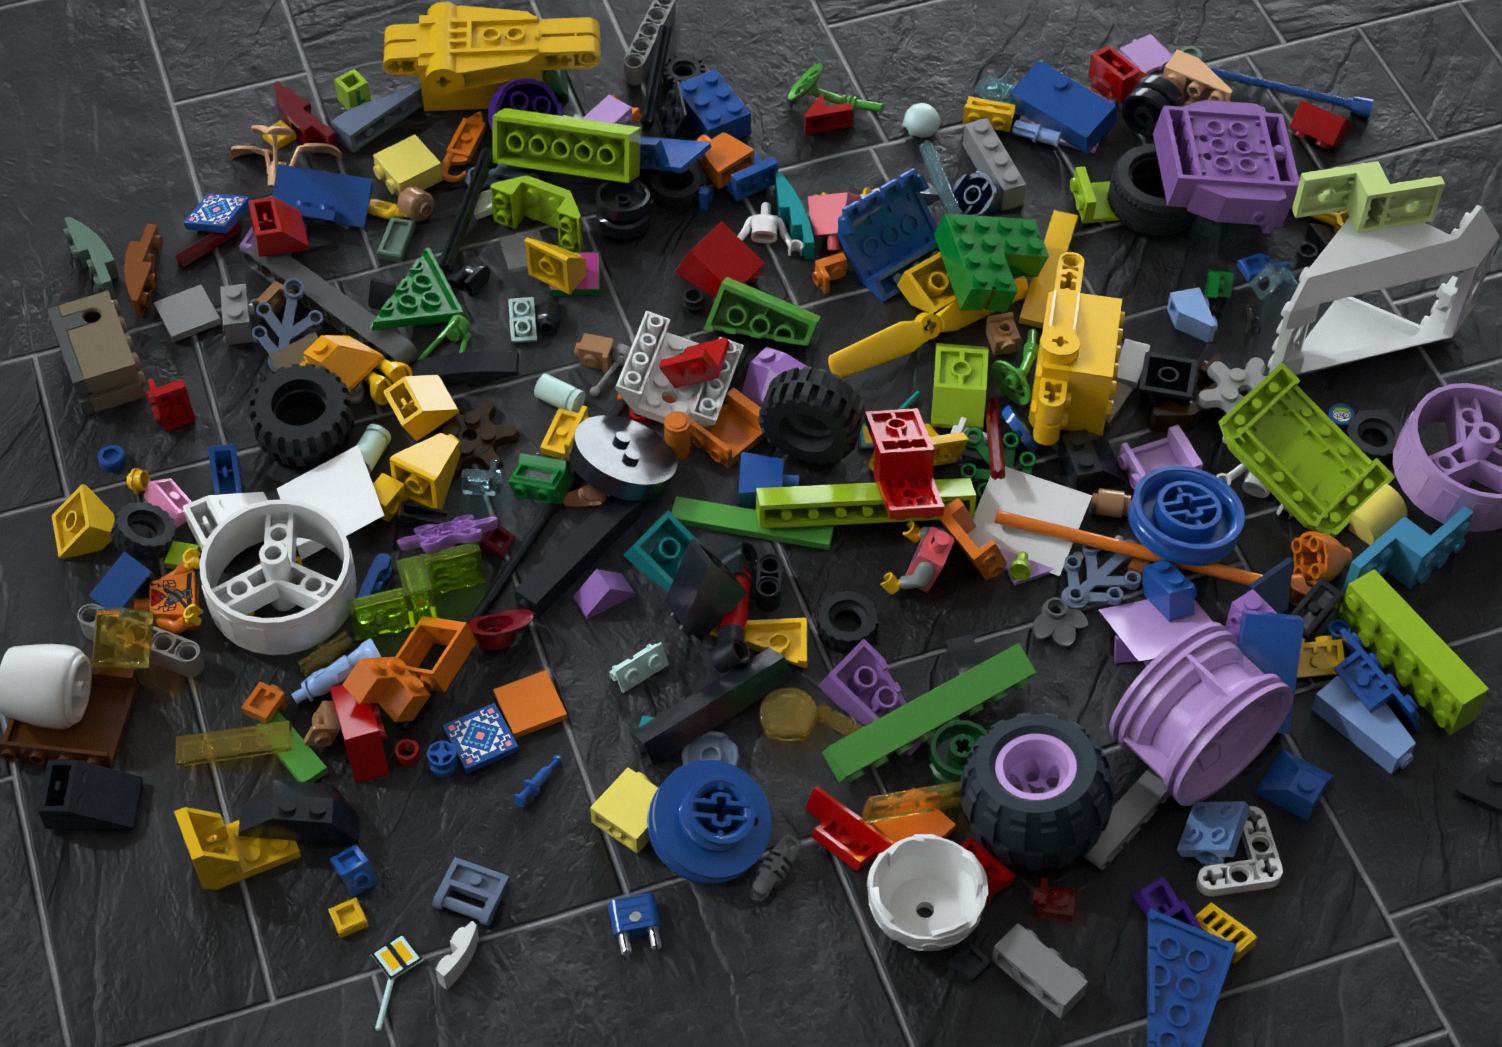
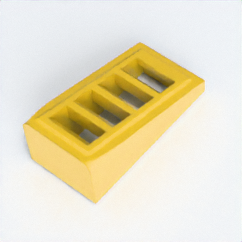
M1213 903L1207 905L1195 916L1203 931L1230 942L1235 938L1239 940L1231 959L1233 964L1256 944L1258 937ZM1210 914L1215 917L1208 924L1203 922ZM1219 922L1223 925V926H1222L1219 930H1217V931H1215L1214 929H1212V928L1215 927ZM1229 930L1231 934L1226 938L1222 935Z

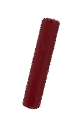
M236 222L228 233L212 232L177 253L175 257L178 264L185 267L241 233V225Z

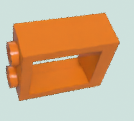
M422 616L395 657L404 661L409 672L423 682L424 688L427 691L445 692L476 645L477 639L466 622ZM434 643L447 645V648L432 670L418 668Z

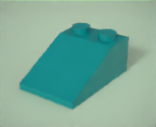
M667 511L624 556L644 576L669 592L687 546L693 538H696Z

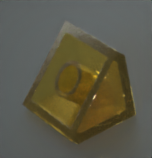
M124 607L96 609L91 666L149 668L154 612Z

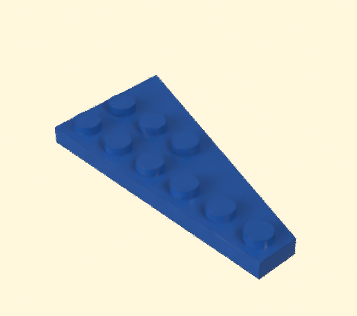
M1152 909L1148 911L1147 1047H1201L1237 944Z

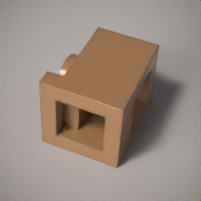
M1013 312L987 317L986 335L994 356L1019 351L1021 337L1013 320Z
M584 333L581 342L576 343L574 357L579 358L580 365L603 369V374H606L613 362L614 339Z

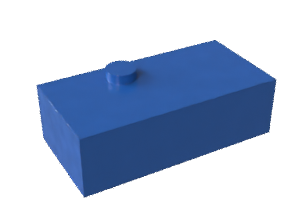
M1040 60L1010 91L1011 104L1016 105L1015 112L1037 125L1041 124L1043 128L1057 132L1060 131L1062 140L1086 154L1095 147L1117 122L1116 105Z
M1243 609L1238 648L1264 674H1276L1293 690L1295 695L1304 628L1303 618L1296 615ZM1293 703L1287 717L1276 733L1289 734Z

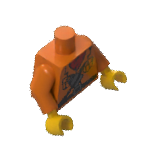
M193 548L187 549L183 554V562L164 577L150 583V598L134 599L135 615L150 614L155 627L176 635L181 634L185 630H200L202 621L200 614H203V610L199 607V585L195 571H193V568H200V559L198 558L201 555L200 552Z

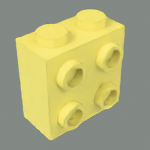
M416 135L373 155L375 163L373 171L376 177L383 179L390 193H395L398 197L403 190L410 186H417L424 190L443 180L441 162Z
M627 767L590 807L592 823L638 854L650 840L647 826L648 810L652 797L658 787L650 783L643 773H636Z

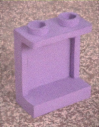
M1179 425L1170 427L1167 438L1132 449H1130L1127 443H1123L1117 456L1118 465L1127 473L1130 485L1134 490L1138 482L1147 473L1166 466H1188L1202 470L1203 466L1202 461Z

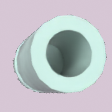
M543 374L539 378L534 389V396L557 408L576 413L580 411L586 396L583 390L577 389L548 374Z
M370 424L357 444L369 474L391 441V434L377 424Z

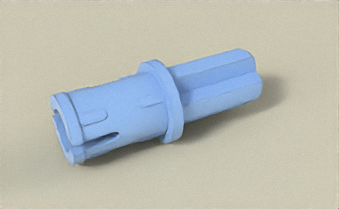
M1019 120L1014 123L1012 131L1015 135L1032 139L1034 143L1039 141L1054 147L1058 146L1061 138L1060 131L1057 132L1043 128L1041 124L1036 126Z

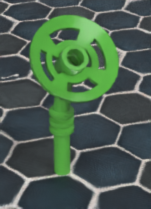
M817 63L807 70L795 83L788 95V99L794 101L806 94L817 98L822 94L825 101L836 105L850 103L853 111L861 109L882 113L884 109L883 103L860 100L856 96H840L820 89V85L817 82L823 70L821 63Z
M1030 329L1027 333V343L1023 348L1024 359L1020 368H1015L1009 363L1000 360L991 366L993 379L999 389L1010 400L1020 405L1030 402L1032 396L1026 380L1033 362L1038 357V333L1035 329ZM1001 372H1002V373H1005V378H1004V379H1003V377H1002Z

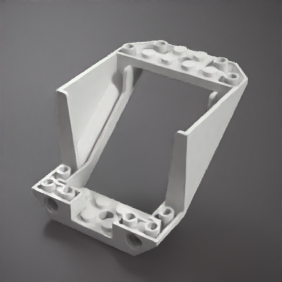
M1476 205L1471 213L1466 212L1460 222V228H1454L1450 235L1424 222L1357 233L1349 217L1311 267L1303 269L1299 277L1300 283L1291 301L1285 304L1281 312L1284 318L1276 331L1279 336L1272 346V350L1275 352L1267 365L1270 368L1269 373L1283 362L1298 377L1361 359L1452 338L1476 305L1500 237L1484 209ZM1464 271L1459 278L1452 276L1447 284H1441L1436 294L1439 300H1436L1430 311V317L1426 315L1420 325L1352 297ZM1334 301L1306 337L1309 324L1316 319L1319 305Z

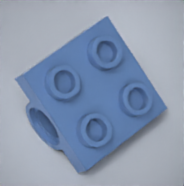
M1245 801L1197 802L1193 804L1177 851L1182 857H1195L1206 866L1223 864L1225 857H1234L1250 807Z

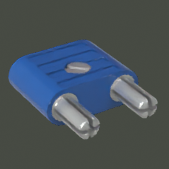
M654 894L634 895L614 899L608 903L614 937L619 939L622 955H626L623 939H625L628 955L632 953L629 940L632 937L649 934L651 948L656 950L654 933L657 948L660 949L662 947L659 935L662 926Z

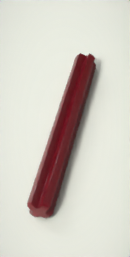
M987 397L985 416L991 478L1002 480L1006 475L999 401L996 397Z

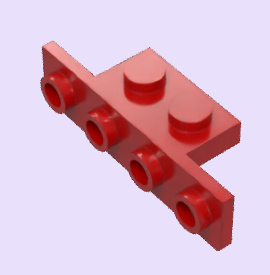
M819 786L812 790L805 810L823 823L814 828L811 837L825 849H828L843 860L848 866L858 871L870 861H875L879 853L884 852L895 844L894 841Z

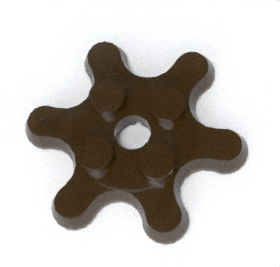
M482 401L476 411L467 412L465 415L457 413L443 423L444 428L441 433L444 435H454L460 441V457L452 479L461 477L465 468L471 464L482 465L488 473L500 472L504 464L503 460L496 454V449L502 444L515 443L519 439V431L514 425L498 426L492 423V419L496 415V407L490 401ZM465 434L467 436H477V438L473 441L463 440L465 438ZM428 435V436L424 437L423 441H425V440H427V439H429V438H431V437H433V436H435V435Z

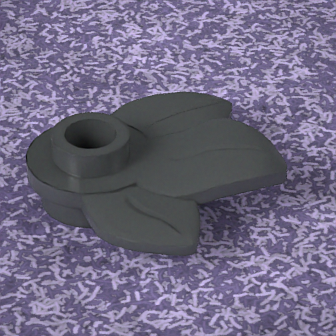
M1054 597L1043 604L1042 614L1034 620L1033 625L1034 634L1038 640L1051 637L1056 644L1062 647H1071L1075 641L1076 629L1088 627V621L1083 612L1078 609L1069 608L1063 599Z

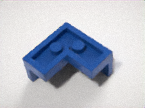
M124 551L89 596L112 614L118 615L147 578L155 581L157 577Z

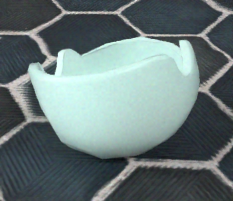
M919 103L911 106L906 111L902 126L907 128L910 136L926 138L931 137L938 131L941 120L939 114L932 106Z

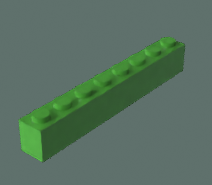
M1018 643L833 743L822 754L838 782L840 783L848 778L851 783L865 775L863 771L865 768L872 765L876 769L889 761L887 756L894 752L900 756L913 748L911 743L920 739L924 743L933 738L935 730L944 724L960 720L959 717L965 713H968L969 717L982 711L984 709L982 704L991 700L995 704L1008 696L1007 690L1014 687L1018 691L1031 683L1029 678L1036 671Z

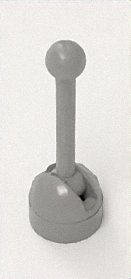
M619 344L612 354L614 364L599 383L590 389L592 396H598L601 387L618 366L623 367L631 350L630 347L625 344Z

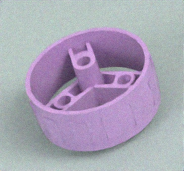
M1469 383L1450 384L1439 387L1428 393L1419 402L1399 434L1393 450V467L1396 478L1404 493L1418 508L1443 524L1466 506L1474 512L1470 520L1472 527L1469 531H1492L1502 528V451L1495 447L1497 442L1502 444V392L1486 386ZM1433 422H1446L1450 447L1427 456L1420 442L1418 427ZM1475 480L1500 494L1480 492L1469 488V486Z

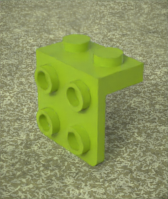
M1076 167L1074 178L1070 179V189L1074 195L1076 208L1079 210L1082 222L1094 223L1119 220L1114 215L1115 213L1112 212L1108 203L1110 181L1090 183L1086 168Z

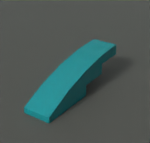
M776 171L775 196L778 217L782 218L784 224H789L791 239L800 240L803 243L804 260L814 259V238L804 206L790 183L780 171Z

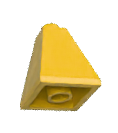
M440 433L391 456L389 460L392 478L405 484L408 500L418 505L442 510L460 457V441L458 438L451 434L444 435Z

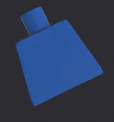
M741 452L739 507L756 508V488L799 486V475L783 474L784 461L780 458Z

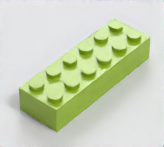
M504 108L493 115V163L625 183L631 182L640 175L641 127Z
M1375 569L1349 583L1338 616L1350 625L1351 630L1357 634L1364 646L1374 653L1381 665L1389 669L1396 677L1397 682L1414 696L1416 702L1421 707H1424L1434 718L1436 724L1444 728L1449 735L1476 720L1489 688Z

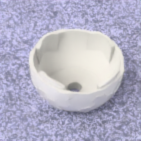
M914 834V836L905 838L893 844L884 852L879 853L870 868L867 880L869 906L877 924L891 939L907 946L906 948L918 951H938L950 948L964 940L981 920L980 917L984 911L988 895L985 870L974 854L955 842L935 836V834ZM926 907L933 912V915L923 918L916 911L919 908Z

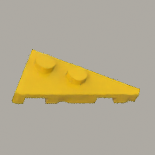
M807 617L747 620L745 643L749 649L761 653L770 647L783 655L786 662L802 668H808ZM719 624L710 632V635L718 637Z

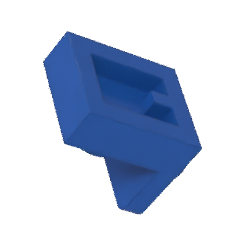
M356 844L330 858L333 868L345 882L352 897L378 883L369 860Z

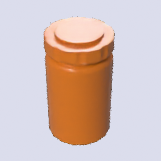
M674 411L667 414L664 418V440L673 449L676 459L681 460L686 458L691 452L690 417L684 412Z

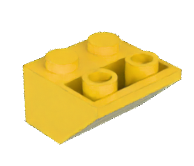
M439 375L404 376L383 391L400 424L416 442L460 412Z

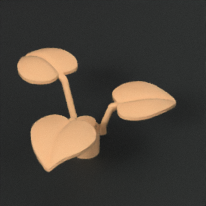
M253 125L251 126L253 132L272 135L273 151L254 146L231 147L230 159L246 154L263 155L267 165L268 186L274 188L277 166L279 164L286 165V162L278 161L277 135H293V130L281 126ZM303 144L296 148L289 166L295 165L300 152L327 153L342 159V154L337 147L330 144ZM273 154V161L270 162L269 155Z

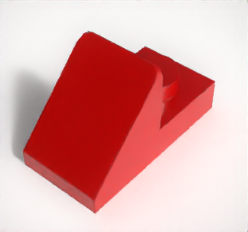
M821 94L805 113V134L851 127L853 110L851 104L844 103L826 106Z

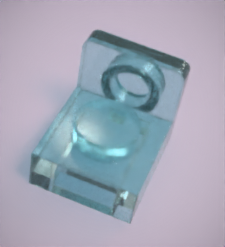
M988 73L975 86V94L987 100L1002 102L1005 98L1010 97V91L1014 88L1012 85L1013 75L1008 73L1001 80Z
M491 459L489 470L462 469L463 494L495 496L497 485L502 484V469H498L497 459Z

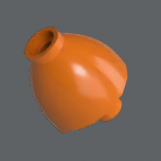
M1308 531L1299 538H1294L1291 544L1294 553L1293 575L1302 574L1306 584L1314 586L1320 577L1327 582L1337 578L1344 569L1351 566L1353 560L1351 550L1348 547H1344L1329 534Z

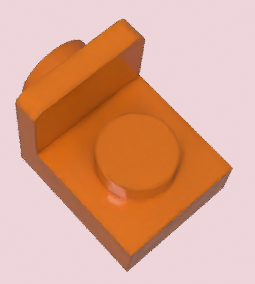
M838 253L815 261V272L812 273L813 281L817 287L820 286L824 294L829 293L831 280H837L846 276L847 258L844 253Z
M259 682L241 709L243 714L268 724L278 709L285 711L288 705L285 693L281 688L271 684L269 686Z

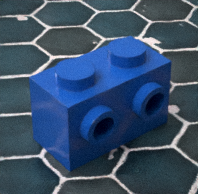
M1160 560L1143 566V595L1169 622L1194 615V598L1197 595L1196 588L1192 582H1189L1181 574L1178 568H1175L1168 560Z

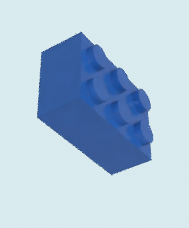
M716 69L680 83L687 114L685 120L698 137L706 134L709 138L713 139L721 133H727L735 139H739L751 134V112Z

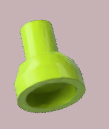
M1024 551L1019 552L1017 560L1011 563L1009 574L1012 578L1026 580L1031 576L1032 569L1028 562V553Z

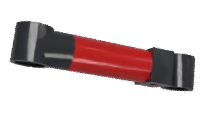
M742 541L720 554V560L730 568L748 593L719 623L717 646L711 649L710 658L714 667L721 673L729 672L746 664L751 658L755 657L749 652L748 646L745 643L750 589L756 586L757 570L753 567L758 563L757 552L748 541Z

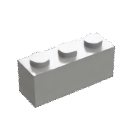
M1017 923L994 946L992 961L1060 1019L1085 995L1088 981L1083 973L1077 968H1071L1066 964L1056 950L1048 949L1039 941L1037 935L1032 930L1025 929Z

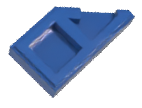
M1259 253L1239 259L1237 267L1247 282L1250 283L1290 271L1291 264L1287 261L1281 263L1272 260L1270 256Z

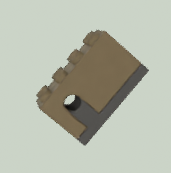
M109 291L47 309L84 416L93 414L94 411L99 412L145 397L142 387L147 386L143 372L137 371L142 369L140 360L135 352L131 353V351L135 350L134 344L129 334L124 335V333L128 332L124 317L117 316L122 313L117 299L112 300Z

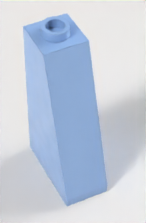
M1338 675L1316 694L1311 709L1390 774L1399 767L1404 769L1412 761L1414 755L1411 753L1416 742L1386 703L1370 714Z

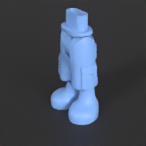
M371 638L362 642L347 657L343 655L330 666L315 671L301 683L302 688L291 694L296 704L307 698L312 702L313 697L322 696L331 691L330 687L344 683L360 659L382 658Z

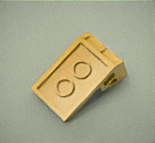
M188 807L174 811L203 889L218 890L301 857L295 840L238 836L240 820L225 825L219 813Z

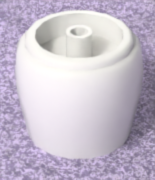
M62 644L23 645L9 648L0 665V713L4 716L48 729L64 730L80 722L89 702L92 681L89 658L80 649Z

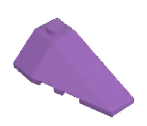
M766 347L750 362L742 394L761 407L771 381L778 374L784 371L788 372L791 368L798 367L802 369L808 366L784 352Z
M865 639L818 685L840 708L865 726L907 704L900 693L902 689L898 682H894L887 669L889 666L885 659ZM920 739L911 743L913 748L904 753L907 757H910L922 744Z

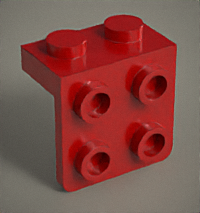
M727 338L689 346L684 350L683 355L662 359L659 368L674 388L719 378L730 342Z

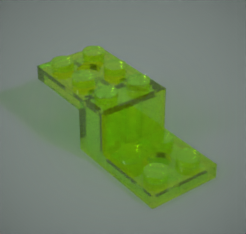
M478 542L397 560L396 565L401 588L347 600L356 641L372 639L378 635L391 632L396 633L403 629L415 627L422 616L438 618L434 594L446 593L453 589L466 586L471 587L485 582Z

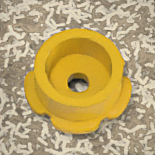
M140 468L132 469L127 476L128 488L134 490L135 494L146 491L150 481L148 471L141 470Z

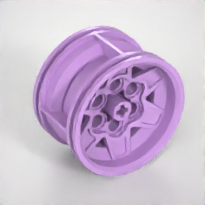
M1209 622L1179 637L1155 657L1138 675L1118 703L1110 721L1109 733L1111 738L1126 752L1136 753L1164 780L1165 790L1179 804L1189 806L1201 802L1219 791L1259 755L1287 717L1293 703L1294 692L1276 674H1264L1244 656L1238 648L1237 638L1227 631L1221 623Z

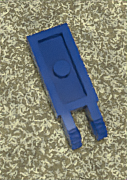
M386 553L376 555L377 557L369 568L352 607L354 625L357 628L365 629L368 620L373 619L376 612V601L378 597L381 598L383 596L385 583L391 581L393 569L390 565L392 561Z

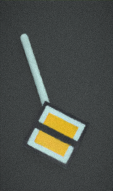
M403 932L370 953L388 977L376 1023L377 1031L382 1029L395 978L424 960Z

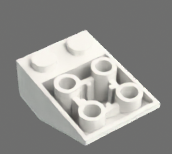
M264 492L208 495L184 505L183 509L188 526L202 551L209 535L224 519L246 506L267 501L268 499Z

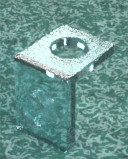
M1270 262L1249 282L1261 301H1264L1280 284L1294 290L1299 285L1294 278L1293 272L1288 267H1280ZM1268 277L1270 284L1266 290L1262 291L1259 283L1262 278Z

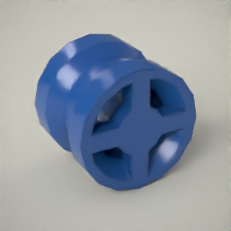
M437 741L428 748L429 768L437 777H448L457 770L458 761L453 744L448 741Z

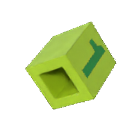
M355 69L334 79L338 101L347 110L371 101L368 82Z

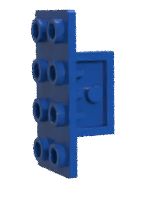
M641 137L640 168L642 170L654 169L682 173L687 171L696 160L704 157L705 153L712 146L710 142Z
M279 164L277 166L272 197L301 211L302 218L365 228L373 180Z
M1345 628L1341 629L1339 632L1345 651L1350 656L1334 667L1336 674L1370 714L1389 701L1415 732L1419 731L1421 728L1418 720L1421 717L1416 711L1418 706L1408 694L1403 696L1400 693L1398 682L1390 673L1385 675L1380 669L1382 665L1373 653L1367 654L1363 650L1364 644L1356 633L1349 634Z

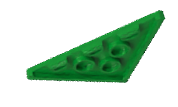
M430 248L424 250L423 255L412 266L409 274L395 289V293L381 308L378 316L372 320L371 331L450 322L454 315L464 316L465 313Z

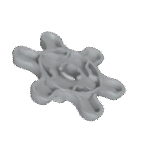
M1257 357L1250 359L1244 370L1240 368L1231 370L1222 362L1212 363L1208 367L1207 374L1217 383V387L1201 391L1196 397L1198 406L1204 409L1221 408L1227 414L1245 397L1239 394V392L1246 389L1250 392L1266 377L1263 376L1265 372L1263 360Z

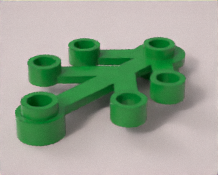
M977 428L967 429L964 432L967 437L975 434L978 436V439L974 441L969 439L965 448L969 451H977L990 466L988 446L984 443L982 431ZM1013 432L1006 433L1003 437V446L1005 448L1004 463L1006 467L1012 469L1015 449L1019 445V437ZM1012 438L1016 442L1010 445L1006 440ZM1024 452L1020 456L1019 463L1023 473L1031 475L1032 468L1036 464V457L1031 452ZM1030 458L1032 463L1025 464L1023 459ZM966 463L961 467V477L970 478L971 481H989L991 476L990 470L978 469L972 463ZM971 469L974 473L972 475H965L964 471ZM981 483L977 488V495L980 500L983 495L980 491L986 488L987 483Z

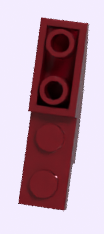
M278 81L273 83L281 118L288 127L296 132L297 139L302 144L324 143L338 148L335 130L331 126H326L315 115L311 114L310 103L305 98L295 94L291 88L285 87Z

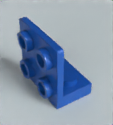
M754 152V165L732 174L731 182L724 187L735 201L775 185V172L778 171V162L774 157L762 161Z

